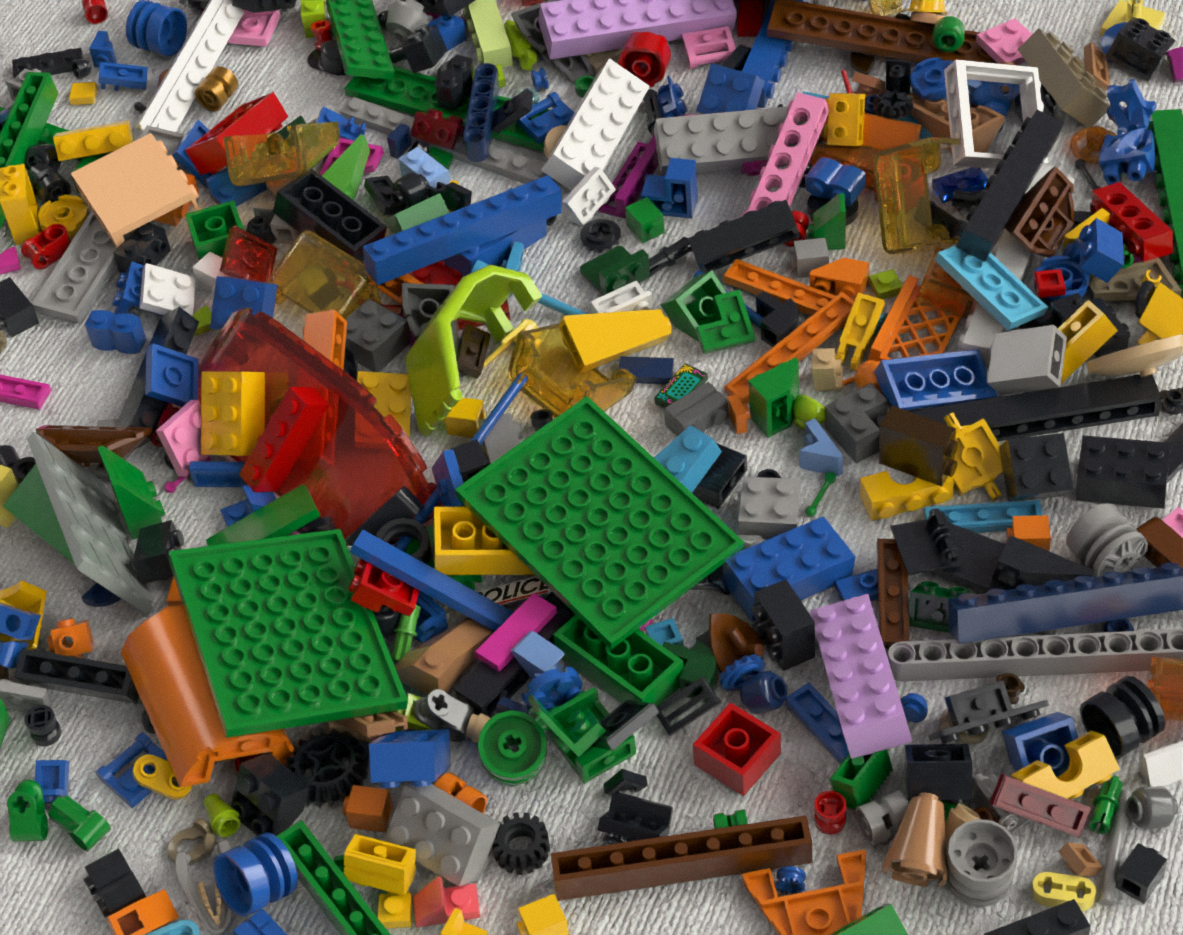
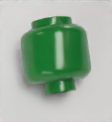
M945 16L935 23L932 35L935 47L942 52L951 53L957 51L962 46L965 38V27L958 18Z

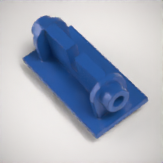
M668 76L669 84L660 86L657 91L663 118L684 116L688 110L681 99L684 96L683 90L679 83L674 84L670 76Z

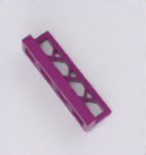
M655 135L649 144L637 142L612 182L616 190L611 194L609 200L601 205L598 212L626 219L625 207L637 202L642 193L647 174L653 175L659 166ZM615 201L616 207L610 206L608 204L610 202Z

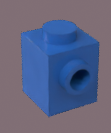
M454 14L450 17L441 15L427 24L428 27L437 24L447 51L466 41L465 23Z

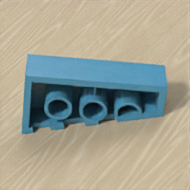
M690 425L654 458L692 493L722 451L713 438Z

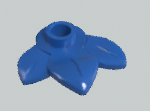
M981 81L982 85L973 91L971 101L978 106H984L989 102H999L1006 107L1008 112L1011 100L1019 93V84ZM1003 85H1007L1009 87V93L1003 92Z

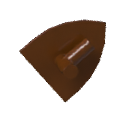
M726 613L710 614V648L721 673L726 671L727 666L732 665L735 660L738 661L743 656L747 655L749 657L753 654L761 656L763 654L765 644L762 640L759 641L757 633L748 623Z

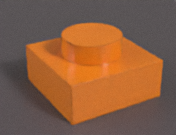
M738 394L728 396L729 418L736 433L748 432L747 420L751 419L748 405L746 403L742 404Z

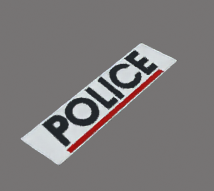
M535 576L477 592L502 605L529 598L533 593L541 595L552 591ZM458 611L456 613V616L463 615Z

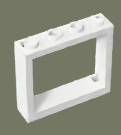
M955 60L944 70L953 166L996 169L999 161L1003 160L1004 154L974 152L967 79L1019 84L1024 122L1027 116L1032 118L1037 109L1043 112L1044 107L1041 101V82H1039L1038 68ZM1047 157L1042 165H1046L1048 163Z

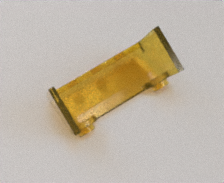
M929 137L880 151L876 155L874 160L882 246L886 253L899 255L939 251L958 244L960 238H950L948 229L944 225H932L927 174L934 173L940 167V149L960 144L959 139Z

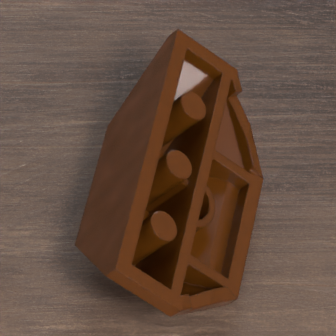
M1055 166L1023 196L1005 229L1029 253L1048 258L1055 255L1064 240V235L1069 232L1074 224L1073 183Z
M44 425L36 428V434L70 457L82 467H89L90 463H100L101 468L105 467L97 447L104 446L126 460L152 433V427Z

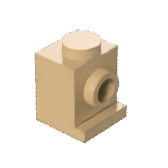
M835 348L813 349L812 375L815 391L842 390L843 366L841 359H836Z

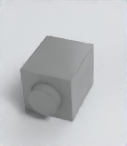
M825 238L794 241V252H790L791 268H796L797 278L809 277L811 270L829 264V254Z

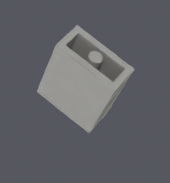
M1055 325L994 333L993 345L990 348L991 359L989 370L987 371V384L1000 395L1060 388L1067 337Z

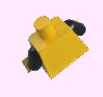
M1147 270L1141 281L1142 285L1136 295L1135 315L1139 319L1137 324L1146 330L1136 342L1138 345L1183 334V298L1160 282L1162 279L1161 275L1156 280L1149 277L1151 270Z

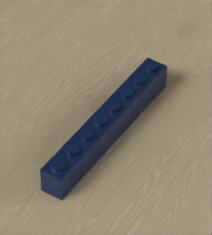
M1165 563L1158 568L1137 567L1132 572L1125 573L1110 571L1104 573V576H1078L1075 580L1065 582L1050 580L1045 585L1038 586L1023 584L1017 586L1016 589H991L987 593L978 595L963 593L958 595V598L948 599L949 633L958 644L1183 610V568L1176 563Z

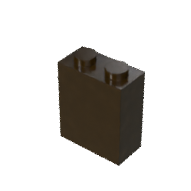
M892 406L879 425V464L943 486L946 479L952 477L957 468V461H955V454L958 449V442L955 441L956 428Z

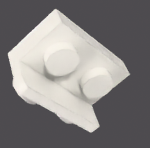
M594 166L562 201L570 213L567 217L570 222L581 225L589 222L593 218L594 213L609 200L611 194L616 190L600 167Z

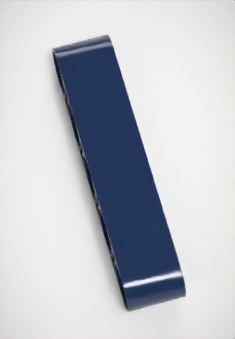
M490 63L479 65L475 70L464 131L466 155L468 160L472 162H481L489 155L493 131V114L497 107L499 95L497 67Z

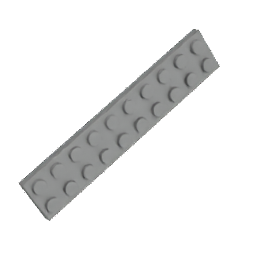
M146 125L138 139L152 133L156 141L161 140L168 152L166 155L168 156L173 153L185 134ZM92 211L32 302L36 312L79 323L115 267L116 260L113 252L116 250V247ZM135 230L123 235L124 240H126Z

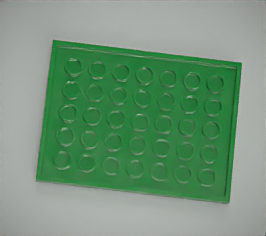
M588 396L455 489V496L611 650L744 548V541Z
M340 529L169 551L168 560L226 738L407 709L408 699L373 611L351 601L353 593L348 591V587L355 575L353 574L355 565Z

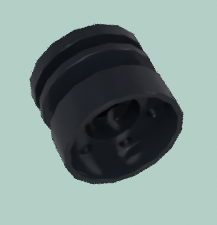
M1134 676L1123 677L1118 682L1110 685L1106 692L1101 691L1080 706V716L1086 732L1094 731L1104 735L1115 759H1120L1137 748L1139 743L1147 742L1165 729V717L1158 700L1152 691Z

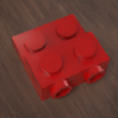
M359 558L353 570L355 575L348 587V591L353 593L351 601L377 613L382 605H385L395 612H400L410 617L415 609L419 590Z

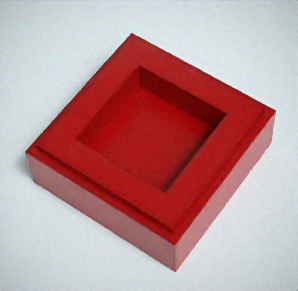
M1061 269L1034 272L1033 280L1038 298L1063 296L1066 294Z

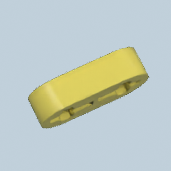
M1042 872L1033 880L1032 896L1041 905L1055 907L1075 899L1081 911L1090 909L1095 901V885L1087 878ZM1044 885L1051 886L1050 893H1044ZM1077 890H1084V898L1077 897Z

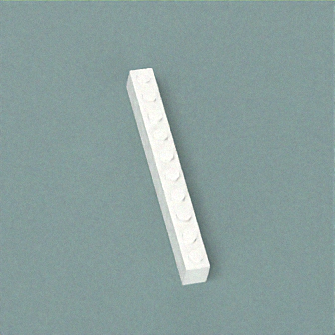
M1042 165L1026 193L1053 167ZM1004 229L1000 236L1001 242L997 241L995 244L993 256L1024 284L1035 254L1029 253ZM974 299L972 308L974 314L968 315L965 326L967 332L966 334H961L958 349L962 351L979 349L985 366L989 367L991 359L990 348L993 345L994 333L1007 332V329Z

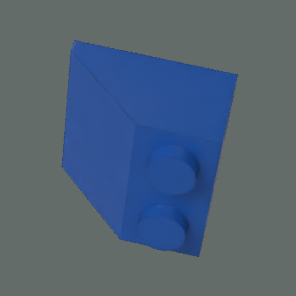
M1055 712L1001 731L1009 760L1016 772L1038 760L1050 765L1056 777L1065 773L1069 767L1070 758L1064 745L1078 738L1073 717L1061 712Z

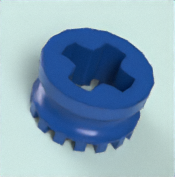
M540 68L538 72H535V70L531 71V79L536 92L540 91V88H549L548 81L546 80L547 77H544L546 76L544 68Z
M786 866L777 871L778 880L776 888L780 893L785 892L788 895L790 892V895H792L793 893L797 894L805 891L804 881L806 873L804 870L793 866Z

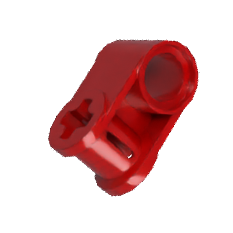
M53 224L24 241L21 246V253L26 258L31 259V263L36 269H45L63 256L71 240L64 225Z

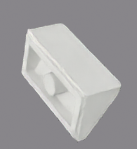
M1183 741L1143 755L1140 773L1149 787L1166 786L1183 780Z

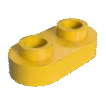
M150 754L144 755L134 764L133 778L136 783L172 800H180L185 798L192 789L193 785L176 787L172 784V779L175 778L169 762ZM146 765H151L154 767L155 772L147 774L143 768Z

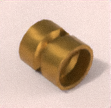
M221 66L214 67L206 76V79L196 88L195 97L199 104L207 110L219 111L228 101V98L237 90L239 85L238 79L227 68Z

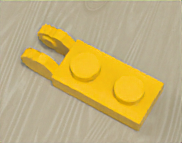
M859 292L840 337V345L836 354V359H841L843 364L848 353V347L856 349L850 363V369L857 371V368L862 363L864 352L868 349L885 305L884 300Z

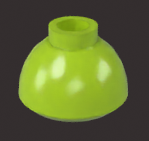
M806 395L796 396L793 404L795 416L793 423L798 428L805 431V423L816 419L820 425L825 422V407Z

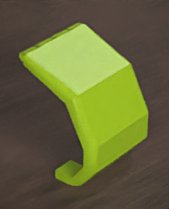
M488 265L464 276L434 313L406 355L405 362L417 426L423 436H430L434 428L444 420L452 408L462 399V393L459 389L460 380L451 322L457 319H464L485 324L496 343L501 342L505 336L514 330L500 307L510 294H514L524 312L533 308L542 297L536 285L526 273Z

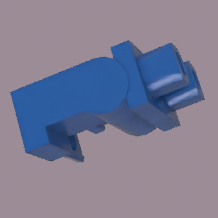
M0 602V634L3 633L19 640H32L41 615ZM0 640V664L7 668H17L22 648L27 649L29 643L25 641L5 642Z

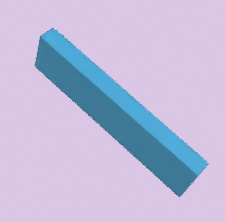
M1040 500L924 507L923 509L924 520L928 519L930 510L938 508L944 512L948 522L976 533L1006 531V528H1012L1013 516L1042 515Z

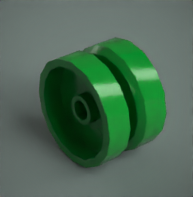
M510 710L498 713L486 722L479 735L478 750L481 765L490 778L502 785L518 786L528 783L538 776L545 765L547 742L544 730L533 717L525 712ZM514 745L518 747V751L513 753L508 747Z

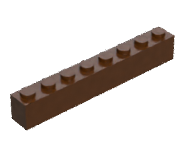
M805 815L551 853L557 901L736 875L768 868L776 869L786 866L813 863L812 839L807 816Z

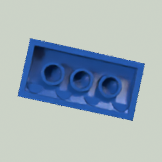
M979 349L881 360L874 370L878 384L892 406L903 410L959 404L997 397L996 391L987 384V369Z

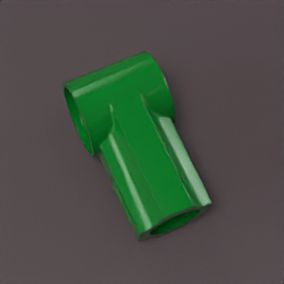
M67 795L65 797H58L51 804V809L48 812L50 819L67 831L73 841L87 852L111 830L109 823L95 810L87 811Z

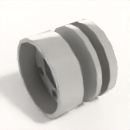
M1109 503L1098 505L1083 514L1071 527L1066 539V544L1080 561L1085 562L1086 567L1095 570L1093 573L1095 577L1104 576V573L1110 571L1130 572L1142 560L1148 546L1146 538L1133 525L1128 524L1126 517L1114 505Z
M977 819L968 821L955 829L949 839L947 885L949 890L961 901L969 905L987 906L996 904L1009 892L1013 883L1018 848L1014 837L1004 826L990 820Z

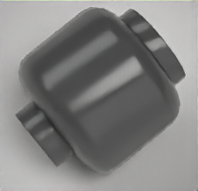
M1163 786L1140 787L1133 791L1132 795L1128 798L1126 809L1129 819L1141 829L1166 828L1173 822L1178 812V803L1170 791Z

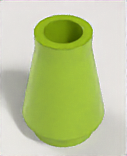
M218 794L208 795L203 801V806L206 809L213 833L221 837L234 835L241 825L238 819L240 814L222 800Z

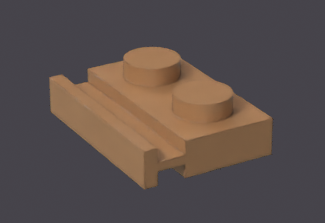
M396 711L340 719L341 724L351 728L353 732L366 736V739L376 740L384 734L395 732V727L403 730L408 729L407 717Z

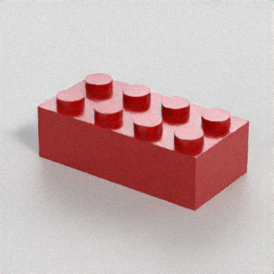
M271 92L239 106L186 148L185 151L200 175L211 172L212 175L216 174L224 166L229 169L240 162V156L244 157L255 150L253 146L266 141L269 138L268 133L272 134L283 127L281 123L289 116L275 93Z

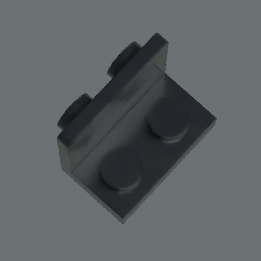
M1132 17L1118 32L1106 58L1149 81L1161 59L1174 45L1176 40L1171 38L1170 34L1166 31L1153 28L1146 20Z

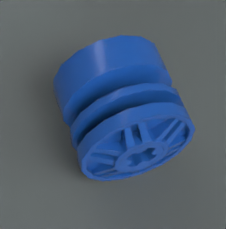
M140 0L131 8L126 22V37L130 45L169 57L177 54L182 48L187 34V19L181 9L148 0Z
M268 832L245 842L243 846L234 847L216 856L213 863V874L221 897L235 914L242 917L266 907L268 902H276L294 893L297 887L298 875L289 850L278 837Z

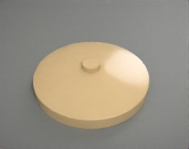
M1183 334L1141 344L1093 359L1086 363L1088 372L1092 375L1104 376L1140 373V377L1156 374L1157 367L1183 356Z

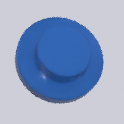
M909 693L900 699L907 721L918 723L926 718L928 707L924 697L916 693Z

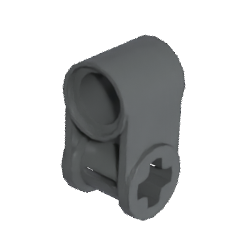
M440 689L433 690L427 697L420 698L413 706L414 716L420 723L434 730L449 729L450 740L455 742H462L466 739L471 715L475 714V710L470 705L460 702Z

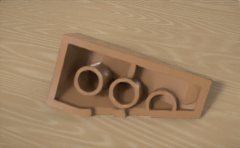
M914 92L907 94V96L912 97L914 104L913 111L910 114L952 153L947 101H944V98L925 100L916 96ZM979 105L977 109L970 107L974 152L985 153L1003 125L1005 116L985 106Z
M469 617L407 652L395 665L400 681L425 695L437 689L447 693L477 659L475 651L494 631Z

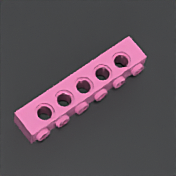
M797 92L794 101L791 100L789 102L787 118L779 126L777 142L769 150V161L767 166L761 169L759 185L757 189L752 191L749 209L743 215L749 211L763 209L774 201L787 200L789 207L791 206L829 113L826 99ZM806 121L803 125H797L799 122ZM792 143H797L794 147H788ZM783 165H788L785 169H779ZM772 188H779L775 192H769Z

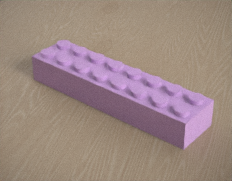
M561 0L541 3L538 22L551 60L621 49L633 32H651L663 35L667 41L680 40L684 33L729 26L731 32L734 29L737 12L733 0Z

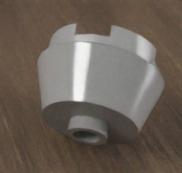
M395 0L394 3L389 5L386 27L397 39L407 42V37L414 34L415 28L433 21L432 15L427 16L423 12L425 7L414 0H406L405 2Z

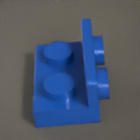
M247 157L241 159L237 165L229 169L225 168L206 179L210 197L217 204L234 200L237 207L267 190L266 182L253 171L251 161Z

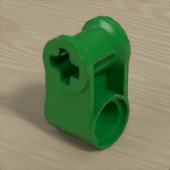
M24 780L17 785L15 791L7 800L10 838L13 842L45 841L48 835V819L45 814L42 787L34 780Z

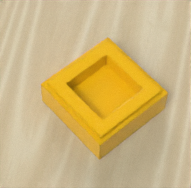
M96 82L73 83L69 97L71 105L94 104L98 89Z

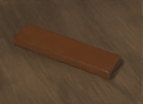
M877 538L878 628L884 648L889 649L894 643L910 641L908 575L895 540Z

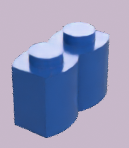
M822 157L819 158L805 176L806 191L815 197L829 198L830 200L839 193H844L845 206H851L866 187L865 172L857 167L842 165L833 159Z
M95 310L91 311L84 324L91 345L98 350L110 351L116 349L125 354H137L141 352L147 340L140 318L133 314L121 313L115 315L110 311Z

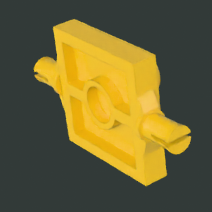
M954 413L946 415L943 418L946 424L956 428L955 441L958 442V449L955 454V461H957V468L952 478L959 493L962 496L975 488L984 487L992 501L996 500V497L997 499L1000 498L1002 493L994 482L998 476L1003 474L999 451L1000 445L983 418L972 425L961 427Z

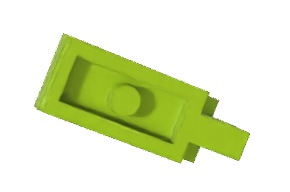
M506 20L504 28L511 46L512 56L519 58L522 69L531 71L532 66L537 62L535 47L521 35L515 22Z

